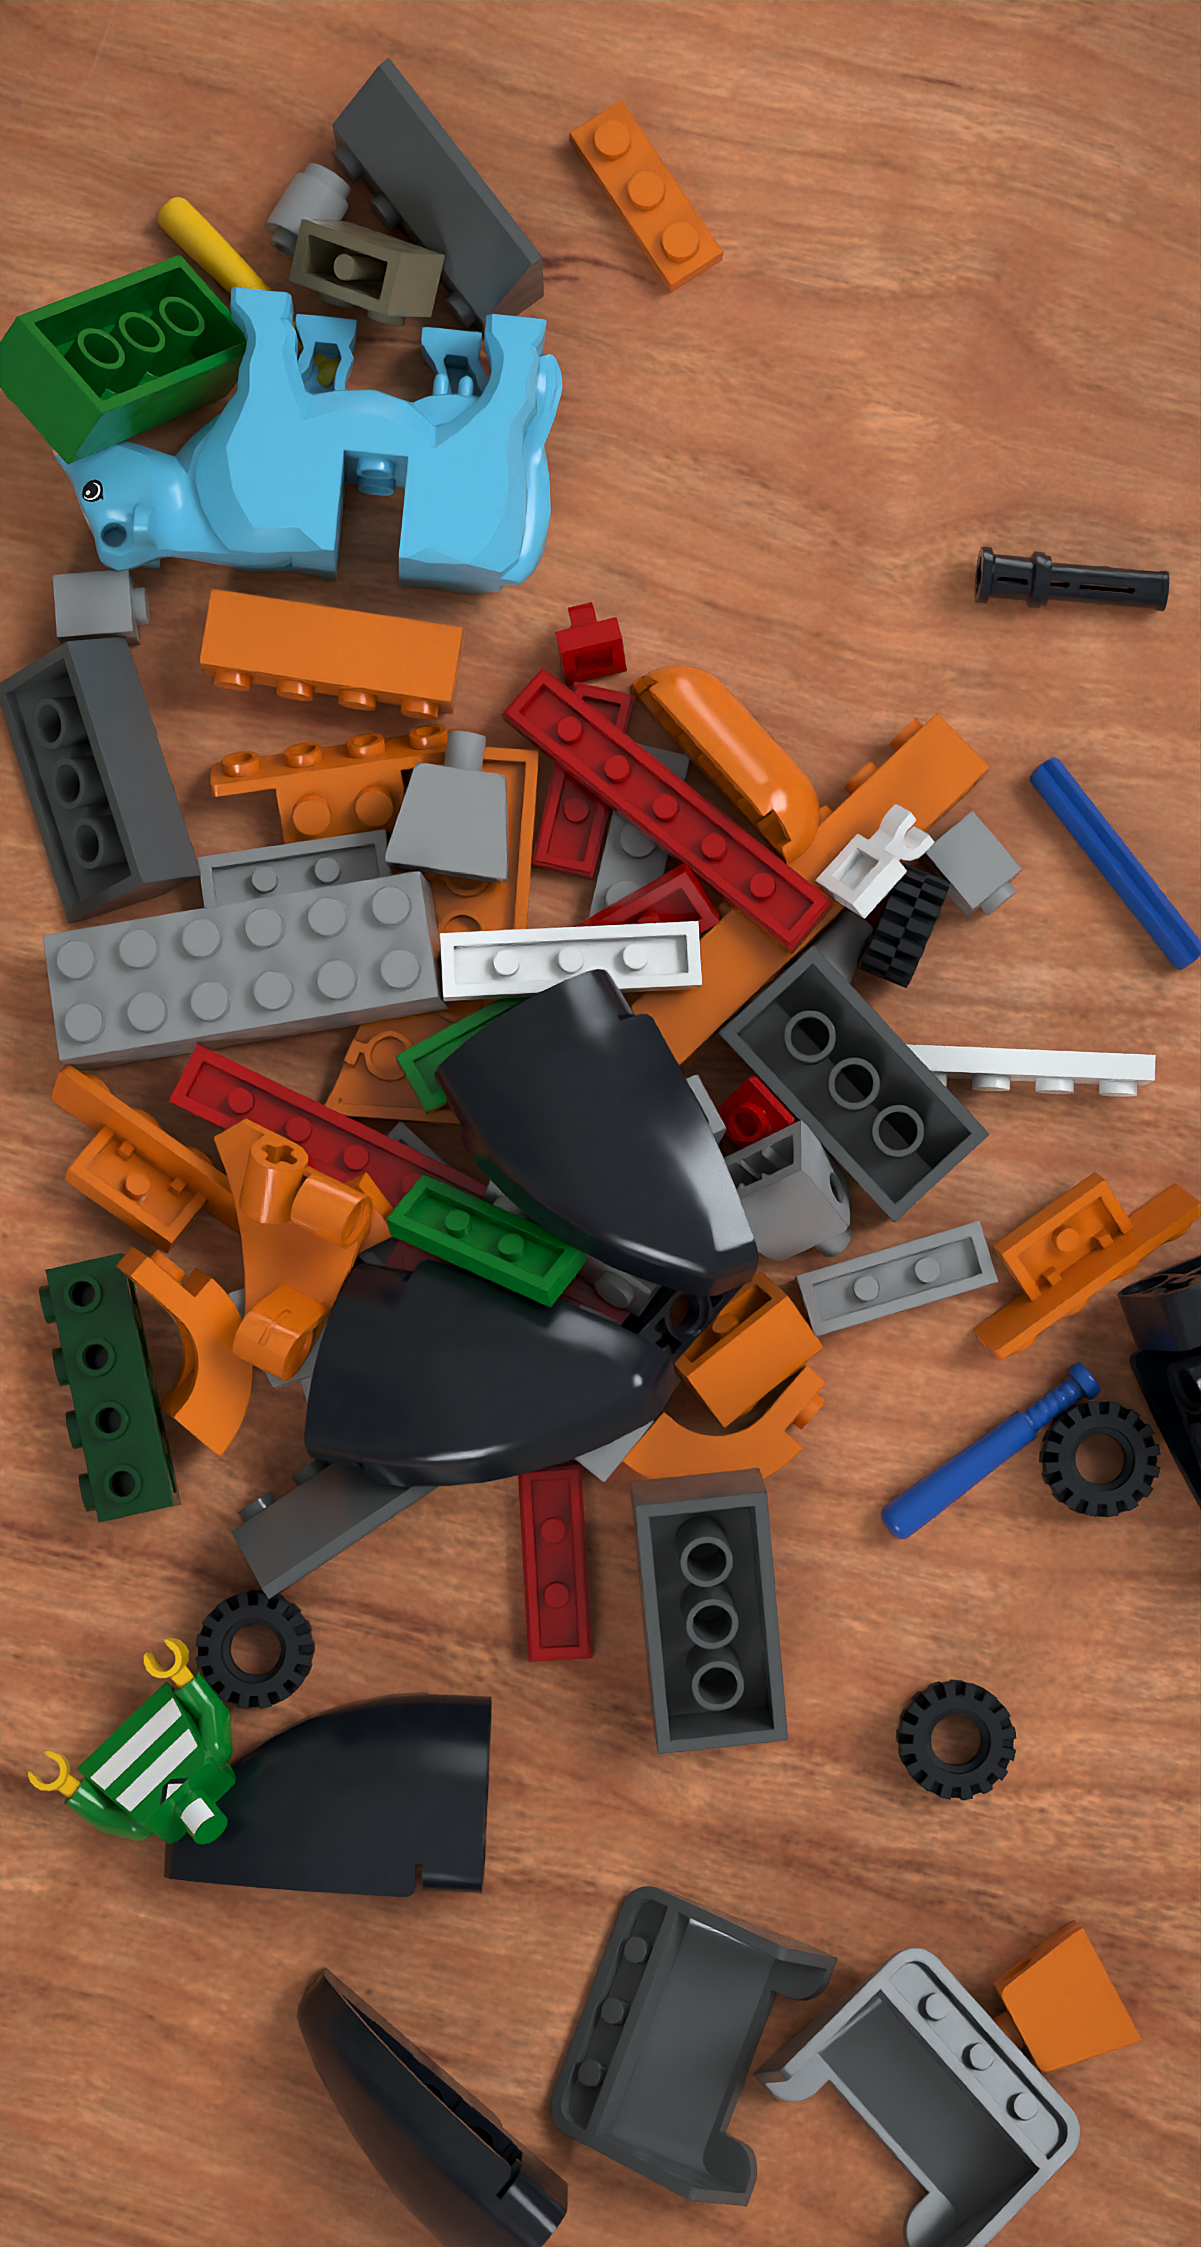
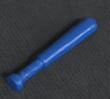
M1081 1362L1072 1365L1067 1370L1069 1375L1067 1380L1054 1387L1050 1393H1046L1042 1399L1037 1400L1026 1411L1021 1413L1018 1411L1014 1412L988 1433L888 1503L881 1511V1519L890 1533L898 1539L910 1537L1007 1459L1037 1438L1036 1433L1043 1426L1049 1424L1052 1419L1057 1418L1060 1413L1066 1411L1069 1406L1074 1405L1077 1400L1083 1397L1088 1400L1096 1397L1101 1392V1388L1088 1369Z

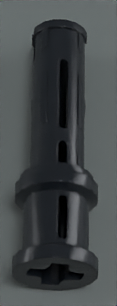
M981 547L976 565L974 597L975 603H987L989 598L1026 601L1030 608H1039L1040 605L1045 606L1048 600L1097 605L1150 608L1164 611L1169 595L1170 579L1169 572L1167 571L1155 572L1108 566L1052 562L1051 556L1045 555V552L1034 551L1031 557L994 554L992 547Z

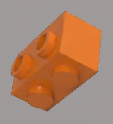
M760 1270L753 1276L751 1282L742 1286L673 1366L698 1402L725 1428L736 1418L750 1412L762 1397L783 1380L798 1373L806 1365L807 1361L824 1347L788 1295Z

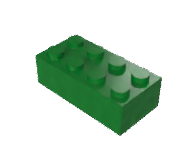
M177 255L17 316L0 342V388L45 438L49 446L69 465L226 397L238 381L239 367L247 342L244 333L232 321L229 309L181 255Z

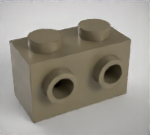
M301 219L288 281L318 291V299L325 303L345 308H355V305L368 309L367 317L372 320L403 326L405 317H431L445 255L348 221Z

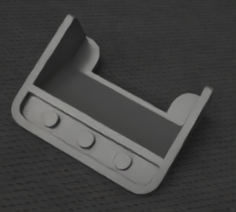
M643 1886L634 1890L627 1896L621 1907L551 2097V2114L554 2123L565 2135L694 2202L747 2206L757 2179V2162L755 2153L750 2146L726 2133L776 1994L778 1993L789 1999L807 2001L817 1997L827 1987L838 1958L813 1946L667 1890L652 1886Z
M921 1948L904 1949L892 1955L781 2046L753 2073L756 2079L772 2096L785 2102L806 2100L828 2082L916 2181L925 2194L912 2206L905 2217L903 2237L906 2247H985L1071 2157L1080 2139L1079 2122L1071 2107L933 1953Z

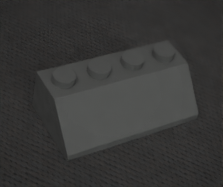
M388 58L377 67L332 124L337 147L332 151V155L342 172L352 183L361 178L374 195L369 200V203L376 216L390 232L398 227L410 243L445 255L439 280L449 293L444 297L445 304L464 329L473 324L485 339L487 315L517 316L544 296L543 257L390 58Z
M126 636L66 641L0 683V706L68 923L80 922L164 895L201 875Z
M814 945L719 1032L720 1036L799 1121L802 1120L809 1127L823 1147L893 1222H896L990 1135Z
M317 1459L292 1476L298 1487L276 1501L272 1493L268 1492L239 1511L238 1514L244 1523L231 1532L262 1590L270 1599L282 1593L439 1486L404 1487L379 1484L372 1481L363 1468L338 1463L330 1465L328 1461Z

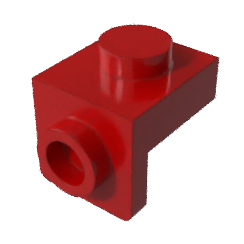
M758 1075L748 1078L716 1108L726 1127L725 1133L740 1149L799 1121Z

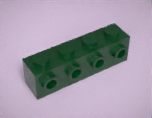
M122 1253L46 1269L48 1285L39 1287L40 1302L47 1324L57 1323L61 1347L52 1349L57 1380L60 1386L70 1385L75 1410L66 1411L65 1413L70 1442L73 1449L83 1447L88 1473L79 1474L80 1492L86 1511L96 1510L98 1523L182 1505L162 1410L158 1406L160 1401L135 1283L116 1267L125 1255Z

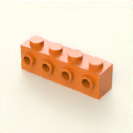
M211 589L199 664L205 676L214 677L213 685L223 689L250 691L251 683L276 687L275 694L287 699L311 701L313 700V694L319 693L339 696L338 704L347 708L371 711L375 710L376 702L401 706L400 713L411 718L437 720L439 712L449 714L454 712L465 638L463 627Z

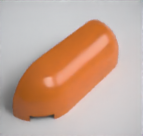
M670 665L650 671L631 684L630 693L635 695V699L783 862L789 865L807 850L813 842L820 823V805L812 782L720 680L700 668L688 665Z

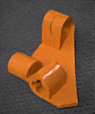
M245 1118L213 1137L226 1170L235 1202L244 1264V1319L236 1332L232 1351L235 1356L283 1381H289L299 1372L315 1346L350 1275L365 1234L372 1200L371 1197L308 1166V1154L296 1143Z

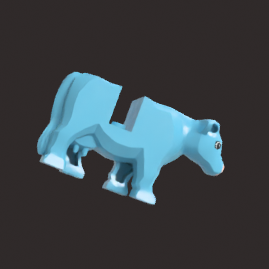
M234 287L231 288V318L244 333L247 342L239 367L237 392L228 401L222 413L195 433L175 456L139 444L122 441L67 465L60 455L52 449L54 458L63 468L74 487L83 515L95 538L96 550L100 561L105 567L113 570L130 571L140 566L146 569L159 570L162 558L175 557L231 566L248 572H296L337 581L346 483L357 484V490L371 495H392L395 493V488L405 489L399 548V587L435 588L459 593L499 592L505 585H519L532 575L545 550L551 515L549 471L544 446L562 394V375L556 358L551 354H543L546 320L490 314L486 316L484 348L491 369L490 379H488L479 361L482 333L422 327L421 356L436 375L433 382L432 396L411 403L375 389L346 390L347 381L354 366L352 352L356 348L357 320L296 314L295 330L292 326L294 309L290 294ZM298 341H299V343H300V345H301L303 351H302V353H301V355H300V357H299V359H298V362H297ZM318 354L324 355L325 359L332 360L338 357L340 360L336 370L335 381L328 388L323 387L316 378L319 370L318 366L314 365Z

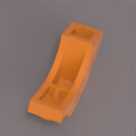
M131 1247L116 1267L169 1313L178 1328L182 1342V1363L179 1375L172 1389L158 1406L207 1448L221 1457L241 1426L249 1403L253 1381V1365L235 1356L232 1351L236 1332L242 1322L241 1315L224 1289L212 1277L195 1268L180 1285L179 1283L187 1274L162 1252L156 1250L149 1258L134 1247Z
M808 1365L804 1366L755 1422L743 1430L729 1435L708 1436L695 1433L679 1425L663 1412L622 1461L648 1479L759 1468L762 1479H765L783 1468L804 1449L785 1430L792 1422L799 1429H802L819 1411L826 1400L818 1392L825 1385L826 1381Z

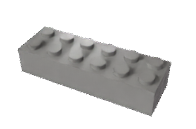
M420 871L43 935L59 1061L66 1065L70 1064L78 1071L193 1053L197 1044L211 1050L450 1009L449 1001H443L441 948L432 886Z

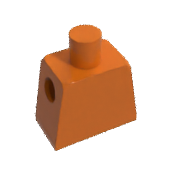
M1075 1920L1059 1929L992 1983L1006 2009L1005 2012L992 2018V2020L1018 2049L1026 2047L1040 2073L1051 2072L1133 2045L1142 2040L1083 1927Z

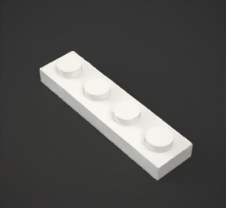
M698 921L440 933L443 1001L532 997L564 980L595 969L606 970L621 993L700 989L702 986Z
M906 1044L945 1087H947V1078L972 1079V1089L980 1091H1009L1010 1081L1035 1082V1092L1071 1094L1074 1093V1083L1099 1084V1095L1131 1097L1137 1096V1086H1147L1155 1081L1156 1055Z

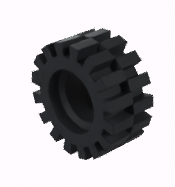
M903 863L902 865L907 872L890 891L859 969L907 988L931 936L951 882Z
M1094 1401L1073 1406L1070 1410L1061 1413L1053 1420L1055 1422L1050 1430H1046L1042 1439L1045 1443L1043 1451L1039 1452V1463L1043 1464L1044 1473L1041 1474L1045 1484L1050 1486L1053 1491L1052 1495L1058 1502L1064 1503L1069 1507L1068 1509L1080 1514L1094 1517L1118 1516L1119 1513L1124 1511H1131L1139 1506L1138 1502L1143 1497L1149 1496L1154 1489L1151 1487L1154 1478L1159 1477L1161 1467L1157 1466V1456L1161 1455L1159 1444H1155L1152 1437L1155 1434L1149 1424H1145L1139 1418L1140 1414L1133 1409L1122 1407L1119 1403ZM1097 1433L1106 1434L1114 1438L1121 1446L1124 1455V1464L1120 1474L1111 1482L1100 1485L1093 1484L1083 1478L1077 1469L1075 1461L1076 1451L1080 1443L1088 1436Z
M263 1590L239 1593L218 1604L203 1621V1627L200 1634L197 1635L195 1645L198 1646V1656L195 1657L197 1668H201L204 1679L219 1694L218 1697L226 1703L230 1701L237 1704L238 1708L249 1709L250 1707H259L260 1709L271 1707L291 1696L302 1685L307 1675H309L313 1665V1654L315 1653V1641H313L311 1634L313 1629L309 1620L306 1621L301 1614L302 1610L295 1603H290L284 1599L283 1595L278 1594L268 1599ZM249 1624H261L270 1628L280 1642L281 1651L277 1664L270 1671L256 1675L244 1672L235 1664L231 1655L233 1637L238 1630Z
M950 1679V1682L941 1683L938 1681L932 1683L928 1689L923 1692L918 1691L910 1698L912 1702L907 1709L903 1708L899 1717L901 1723L899 1729H896V1741L899 1745L898 1754L901 1762L910 1776L921 1787L941 1798L968 1800L973 1799L975 1794L988 1793L993 1790L992 1785L998 1779L1002 1781L1008 1773L1006 1768L1010 1760L1014 1761L1016 1750L1013 1748V1742L1017 1738L1015 1727L1012 1726L1009 1718L1010 1714L1006 1707L997 1700V1697L974 1683ZM953 1714H961L971 1718L976 1723L981 1737L980 1746L975 1756L969 1761L958 1765L941 1761L935 1755L931 1745V1735L936 1724L944 1717Z

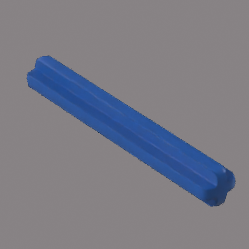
M1053 757L1038 766L1030 775L1032 785L1176 969L1181 970L1201 956V940L1058 758Z

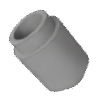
M309 163L303 173H295L265 223L266 229L273 235L269 241L271 246L282 255L293 260L301 219L341 221L349 208L346 199L351 192L350 186L334 172L315 163Z

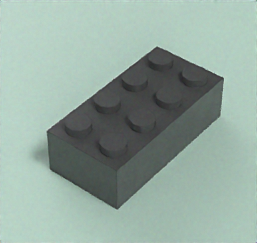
M759 1468L631 1481L630 1489L651 1712L658 1754L788 1740L768 1499Z

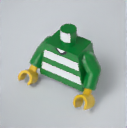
M166 1638L164 1642L175 1655L174 1666L171 1669L164 1668L151 1651L144 1654V1665L146 1670L154 1677H170L177 1685L176 1688L165 1682L77 1768L84 1776L80 1781L70 1775L71 1768L69 1762L63 1755L49 1751L43 1753L59 1764L60 1775L58 1779L53 1783L46 1784L32 1771H28V1777L34 1787L40 1790H58L65 1795L64 1804L102 1833L136 1841H143L155 1834L167 1843L172 1844L178 1842L188 1832L197 1844L203 1845L217 1839L224 1832L228 1824L227 1817L215 1802L235 1784L236 1776L228 1762L233 1754L231 1714L199 1671L192 1674L186 1667L189 1661V1651L186 1645L179 1639Z

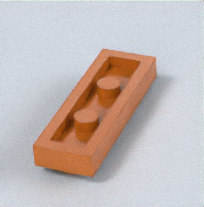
M622 100L569 132L570 143L670 293L722 261L723 251Z

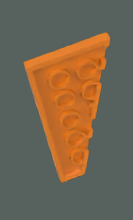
M485 747L481 772L504 775L507 780L508 885L423 872V876L432 886L439 940L440 933L527 929L539 750ZM499 999L449 1001L450 1009L360 1024L325 1106L354 1119L462 1126L449 1103L428 1115L425 1113L396 1061V1055Z

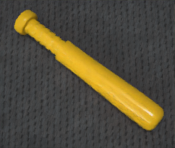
M175 197L168 200L161 207L157 216L160 228L227 293L231 295V288L234 287L273 291L186 199ZM294 312V314H293V324H292V326H293L294 329L296 330V327H295V324H296V320H295L296 313ZM298 341L297 355L300 357L303 349ZM318 354L315 357L314 365H317L319 370L316 378L325 388H328L335 381L336 370L340 363L338 357L332 360L325 359V356L322 354Z

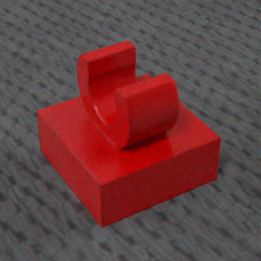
M592 602L568 607L572 624L570 625L571 628L555 632L566 686L574 684V681L580 683L627 671L623 639L617 617L597 622Z

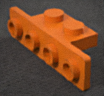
M427 724L412 729L409 735L384 738L383 735L378 733H365L349 738L346 744L321 747L319 743L303 742L287 747L284 753L259 756L256 752L252 751L235 752L223 757L221 762L211 765L210 786L212 796L219 797L275 788L285 844L383 829L386 832H391L394 829L405 796L402 770L412 769L416 763L444 764L449 731H460V729H446L441 724Z
M70 1064L63 1067L58 1073L51 1095L52 1101L98 1133L68 1168L64 1179L66 1182L167 1254L203 1210H206L240 1235L235 1202L228 1177L217 1170L202 1151L179 1143L165 1133L160 1124L150 1114L140 1109L133 1110L112 1095L106 1084L95 1075L87 1072L81 1073Z
M1096 1172L1092 1173L993 1245L994 1250L1022 1294L975 1327L973 1330L979 1342L998 1360H1003L1011 1354H1017L1026 1350L1035 1342L1038 1334L1060 1318L1080 1311L1087 1304L1089 1297L1111 1281L1121 1279L1132 1273L1140 1264V1260L1159 1246L1183 1236L1190 1229L1191 1224L1201 1217V1202L1180 1185L1173 1184L1130 1216H1127L1106 1180Z

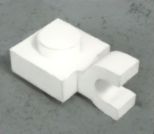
M895 803L882 819L879 829L869 840L857 833L815 881L829 897L865 919L907 872L899 860L911 861L919 858L934 844V841L927 833L915 826L908 830L917 819L910 811Z

